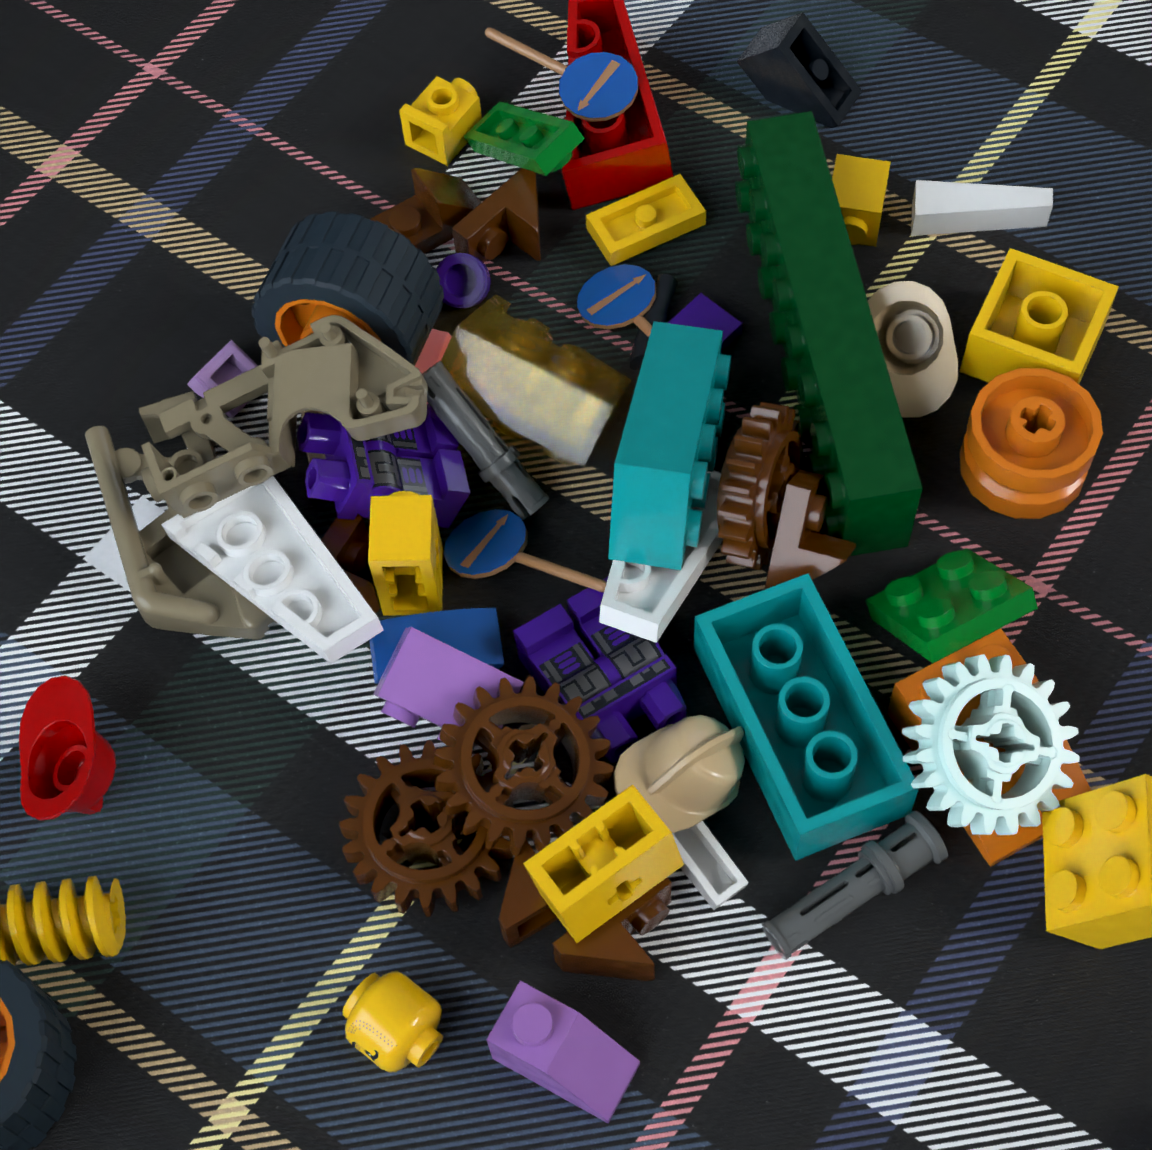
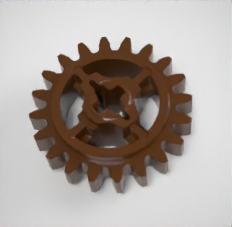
M760 402L759 406L753 405L750 417L744 416L742 426L735 434L729 446L721 472L717 497L718 537L724 539L721 554L727 555L726 563L756 570H762L763 564H770L787 484L800 469L803 470L802 438L798 433L800 422L799 420H794L796 411L789 409V406Z
M528 676L523 685L522 692L516 694L505 677L500 679L497 698H492L484 688L479 686L475 689L473 697L476 710L458 702L455 705L453 717L459 726L443 724L441 727L439 739L450 747L436 749L433 764L449 770L437 776L435 789L441 792H456L447 801L445 813L447 815L458 814L462 811L469 813L462 831L466 836L475 832L480 826L486 827L488 829L485 842L487 849L491 850L498 843L500 837L505 835L510 838L512 855H519L526 838H532L539 852L550 844V832H553L559 838L573 828L571 820L576 824L580 823L593 813L589 805L602 806L608 795L605 788L597 783L609 780L613 772V766L597 760L607 754L611 745L610 740L590 738L597 729L600 718L598 716H590L579 720L576 717L583 700L580 696L569 700L565 705L558 703L560 684L553 683L548 688L546 694L540 696L536 693L534 678ZM514 722H523L536 725L535 727L526 730H512L507 726H505L501 730L498 727L504 724ZM560 742L567 750L572 763L573 781L571 787L559 778L561 771L555 765L553 750ZM476 744L488 753L486 759L492 765L493 779L485 789L479 784L472 766V750ZM538 751L533 768L527 766L520 773L516 771L508 780L513 761L519 764L526 758L530 759ZM522 799L535 800L539 803L545 800L549 804V806L533 810L508 807L512 802Z
M432 740L426 741L420 758H414L412 752L405 744L400 745L399 756L401 761L396 766L392 765L382 756L377 757L376 761L381 776L378 779H374L366 774H359L357 776L365 796L345 797L344 802L348 812L356 818H348L339 823L343 836L353 840L343 846L342 850L347 862L358 863L353 873L359 885L367 884L374 880L371 892L378 903L388 898L392 892H395V904L399 913L402 914L409 909L415 898H419L426 917L432 916L437 898H444L453 913L459 911L458 892L461 890H466L470 896L477 900L482 899L483 895L478 878L484 876L489 880L499 882L502 878L501 871L493 858L510 859L513 857L510 842L504 838L505 835L500 837L498 843L491 850L486 848L485 842L488 829L484 826L478 828L472 844L465 852L459 847L457 840L463 831L465 817L469 813L467 811L454 815H447L445 813L446 803L454 794L452 791L429 792L420 789L435 787L437 776L449 770L433 764L435 747ZM476 753L472 756V766L479 784L485 789L493 779V771L481 776L484 769L482 755ZM513 802L508 807L513 808ZM395 803L400 809V814L395 824L390 828L393 837L385 840L380 845L382 822L388 810ZM428 821L431 826H439L440 828L430 834L426 828L418 827ZM405 861L408 865L412 866L418 862H429L440 867L418 870L400 864Z

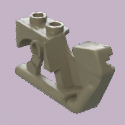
M338 315L323 317L310 324L313 334L284 348L278 340L271 342L269 338L262 337L258 342L262 349L261 365L203 392L204 398L196 402L191 398L158 414L163 429L170 439L193 429L199 437L212 440L228 453L185 474H180L150 442L141 445L149 467L141 470V476L147 490L156 502L165 500L180 516L186 518L197 512L205 511L217 502L250 486L261 484L271 476L291 466L295 467L298 413L313 410L329 414L342 424L354 440L365 441L420 426L427 416L428 384L417 367L348 319ZM268 392L267 421L269 422V445L263 439L251 437L227 420L225 413Z
M193 391L138 408L154 444L170 439L163 429L158 414L191 398L195 402L198 401ZM95 426L89 428L85 432V438L131 596L144 621L152 628L168 631L256 640L265 637L264 633L269 630L268 625L273 621L277 622L168 537L161 524L178 514L168 503V510L139 531L125 484L136 480H143L141 470L149 467L145 455L139 454L131 448H120L115 451L111 435L106 427ZM191 429L181 434L188 449L178 451L172 457H164L180 474H185L218 458L214 447L217 444L210 439L199 437Z

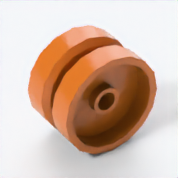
M1018 368L998 375L979 391L972 407L967 431L960 450L961 476L971 494L986 507L1014 519H1041L1063 511L1079 496L1102 438L1101 412L1090 393L1069 376L1045 368Z

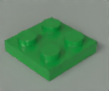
M968 548L949 552L941 556L936 564L910 577L896 579L889 583L885 590L866 599L871 619L932 664L1038 609L1031 586Z

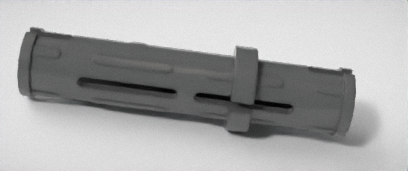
M441 360L435 363L432 368L430 367L422 375L428 384L427 402L481 469L477 473L484 483L490 481L522 520L526 519L529 514L532 515L548 501L549 496L544 493L517 459L520 456L518 450L514 445L508 447L501 437L498 436L486 418L455 382Z

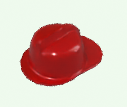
M66 675L52 677L37 687L28 700L20 720L19 731L21 804L27 815L39 821L55 819L65 812H80L88 815L100 812L103 807V796L108 791L116 770L115 752L109 742L95 730L94 710L89 692L80 681Z

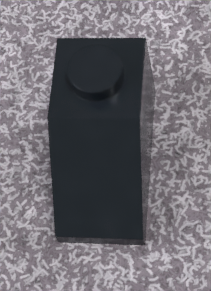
M803 12L761 27L737 60L739 66L767 101L795 113L812 111L816 122L830 128L840 125L862 93L861 88Z

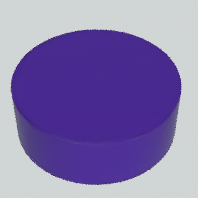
M455 253L444 258L436 268L440 277L439 282L444 292L442 301L454 308H471L481 303L487 296L491 283L490 274L486 265L476 256L466 253Z

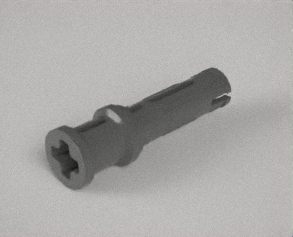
M918 811L910 812L905 816V824L878 843L869 840L863 844L858 852L859 860L812 890L808 895L770 921L767 920L762 923L766 937L779 955L787 960L792 956V953L831 926L839 923L844 917L879 893L883 892L885 895L897 894L904 889V880L931 861L940 864L948 858L947 848L930 821Z

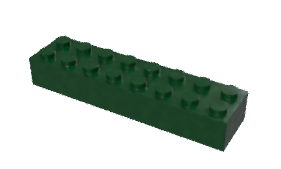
M809 111L747 121L746 143L737 147L738 166L743 180L735 182L736 201L739 212H748L751 223H748L746 226L748 248L751 256H760L762 267H758L760 294L763 300L771 299L774 311L769 314L770 330L774 344H783L786 357L781 360L784 385L787 391L795 390L798 405H794V410L796 411L794 420H799L798 433L802 439L808 438L811 453H807L806 456L807 471L824 475L821 491L824 496L828 497V505L822 524L823 534L856 543V547L850 556L908 547L922 493V485L813 113Z

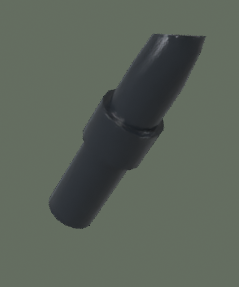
M660 274L657 276L655 282L656 299L650 310L643 315L651 325H653L654 321L663 323L668 321L667 313L678 285V281L671 275ZM638 326L630 357V368L632 370L641 369L649 340Z

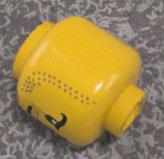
M391 971L381 977L376 973L366 977L352 992L342 1011V1015L347 1018L345 1036L348 1042L379 1068L390 1073L397 1072L410 1063L414 1064L417 1068L423 1066L436 1052L443 1039V1035L437 1031L442 1013L440 1003L406 975L398 971Z

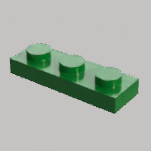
M504 102L497 103L463 136L476 153L545 176L565 166L572 157V151L585 139L572 121Z

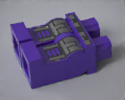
M429 403L427 404L426 419L420 426L365 441L354 440L339 421L325 413H305L297 429L296 436L299 451L325 454L326 459L313 458L306 470L305 484L308 498L334 501L338 519L354 520L357 514L370 519L371 496H389L397 491H411L419 495H432L438 527L449 528L470 495L461 452L456 451L459 446L458 441L437 416Z
M587 588L567 599L569 615L562 605L559 604L513 630L518 658L545 694L553 683L560 684L558 703L565 705L569 700L580 696L583 700L576 717L579 720L590 716H598L600 718L597 729L590 738L610 740L611 745L604 757L610 763H616L620 755L638 741V736L628 723L646 714L654 727L659 730L686 718V705L677 688L676 667L667 654L664 655L658 642L655 643L600 623V606L604 592Z

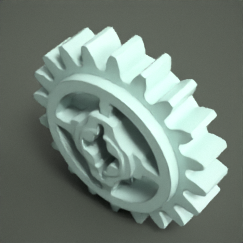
M985 654L966 658L964 665L961 662H956L943 666L942 673L944 679L937 677L925 680L922 683L924 690L931 700L912 701L908 706L915 715L921 718V725L902 728L903 735L917 740L919 743L917 750L903 756V762L921 764L923 767V772L911 783L913 789L933 787L934 793L930 797L926 808L929 811H941L950 808L947 825L950 827H966L970 823L973 835H991L994 830L997 835L1017 834L1019 825L1021 827L1039 826L1041 818L1038 810L1053 811L1055 808L1060 807L1058 799L1052 793V789L1072 788L1074 784L1060 769L1062 764L1076 763L1080 759L1079 755L1063 747L1064 740L1071 739L1079 733L1076 727L1061 726L1058 719L1070 708L1069 703L1059 702L1050 704L1048 697L1054 689L1055 682L1051 679L1032 684L1034 665L1028 663L1015 666L1012 669V661L1009 655L993 657L988 661ZM980 694L981 698L978 709H972L970 718H967L961 726L955 725L963 707L973 697ZM984 737V740L988 743L979 742L976 740V738ZM994 747L1004 748L1006 751L998 752V749ZM1026 764L1018 782L1008 792L1001 795L1002 782L1010 781L1012 773H1015L1021 765Z

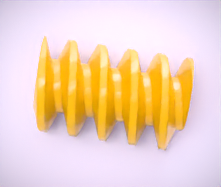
M89 876L84 895L82 896L77 895L71 878L63 879L58 898L54 899L51 897L46 882H37L32 901H26L20 884H13L9 887L6 904L0 903V960H8L14 966L19 959L28 966L39 964L45 955L53 963L63 962L67 960L71 951L79 960H86L93 957L97 948L103 956L113 957L118 955L123 946L126 934V917L122 889L117 878H114L110 892L103 893L97 876Z

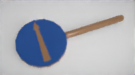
M488 27L485 30L486 37L562 75L559 80L560 99L565 109L577 118L590 122L607 121L624 113L633 104L638 94V76L632 64L619 55L608 52L590 53L577 58L569 66H566L494 28Z
M622 264L608 267L594 274L584 283L578 294V311L583 320L595 328L609 330L625 327L634 322L649 338L652 325L643 315L650 310L656 299V283L650 272L640 266Z
M495 509L480 512L467 518L451 532L445 542L444 557L450 570L460 577L478 579L493 576L507 569L514 562L599 592H604L607 582L524 553L523 551L527 545L528 531L521 517L511 511Z

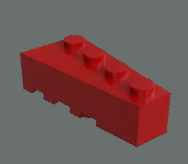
M624 0L568 1V66L577 58L587 54L608 52L619 55L632 64L638 76V94L633 104L617 117L607 121L590 122L577 118L566 110L564 119L574 122L585 138L572 151V157L569 162L562 167V174L572 210L633 194L674 177L667 141Z

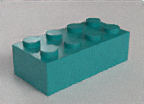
M653 322L614 463L608 559L681 570L686 546L698 547L703 511L694 509L695 507L706 509L711 473H707V471L713 472L715 467L718 437H721L726 408V403L723 402L724 390L726 391L731 363V355L721 354L723 331Z
M809 573L695 616L694 650L731 728L734 729L741 726L745 731L740 741L743 753L795 861L903 818L912 811L919 788L913 789L911 785L915 778L908 764L903 762V754Z

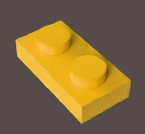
M681 174L586 215V229L610 266L706 225V210Z

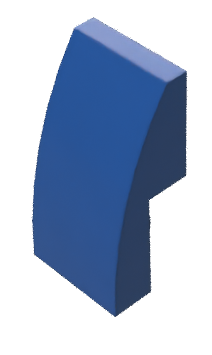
M496 608L435 611L381 620L380 623L384 631L369 640L375 684L379 683L405 628L413 627L498 670L504 665Z

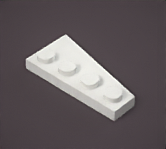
M707 471V473H711L706 509L696 507L694 509L703 511L698 547L686 546L681 570L613 560L601 601L600 623L657 643L723 541V538L718 537L719 529L717 523V497L721 473Z
M271 476L261 484L250 486L217 502L205 511L197 512L186 518L177 514L161 524L172 541L330 664L384 631L377 615L274 476Z

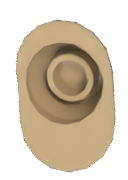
M914 281L893 282L878 289L870 297L868 304L901 417H923L941 408L951 397L958 381V358L951 320L943 299L930 287Z
M704 715L686 717L675 724L667 725L635 742L620 755L614 770L615 792L618 795L633 784L672 833L689 829L726 808L737 797L740 778L742 777L745 764L743 748L740 745L745 731L741 726L729 730L723 723Z

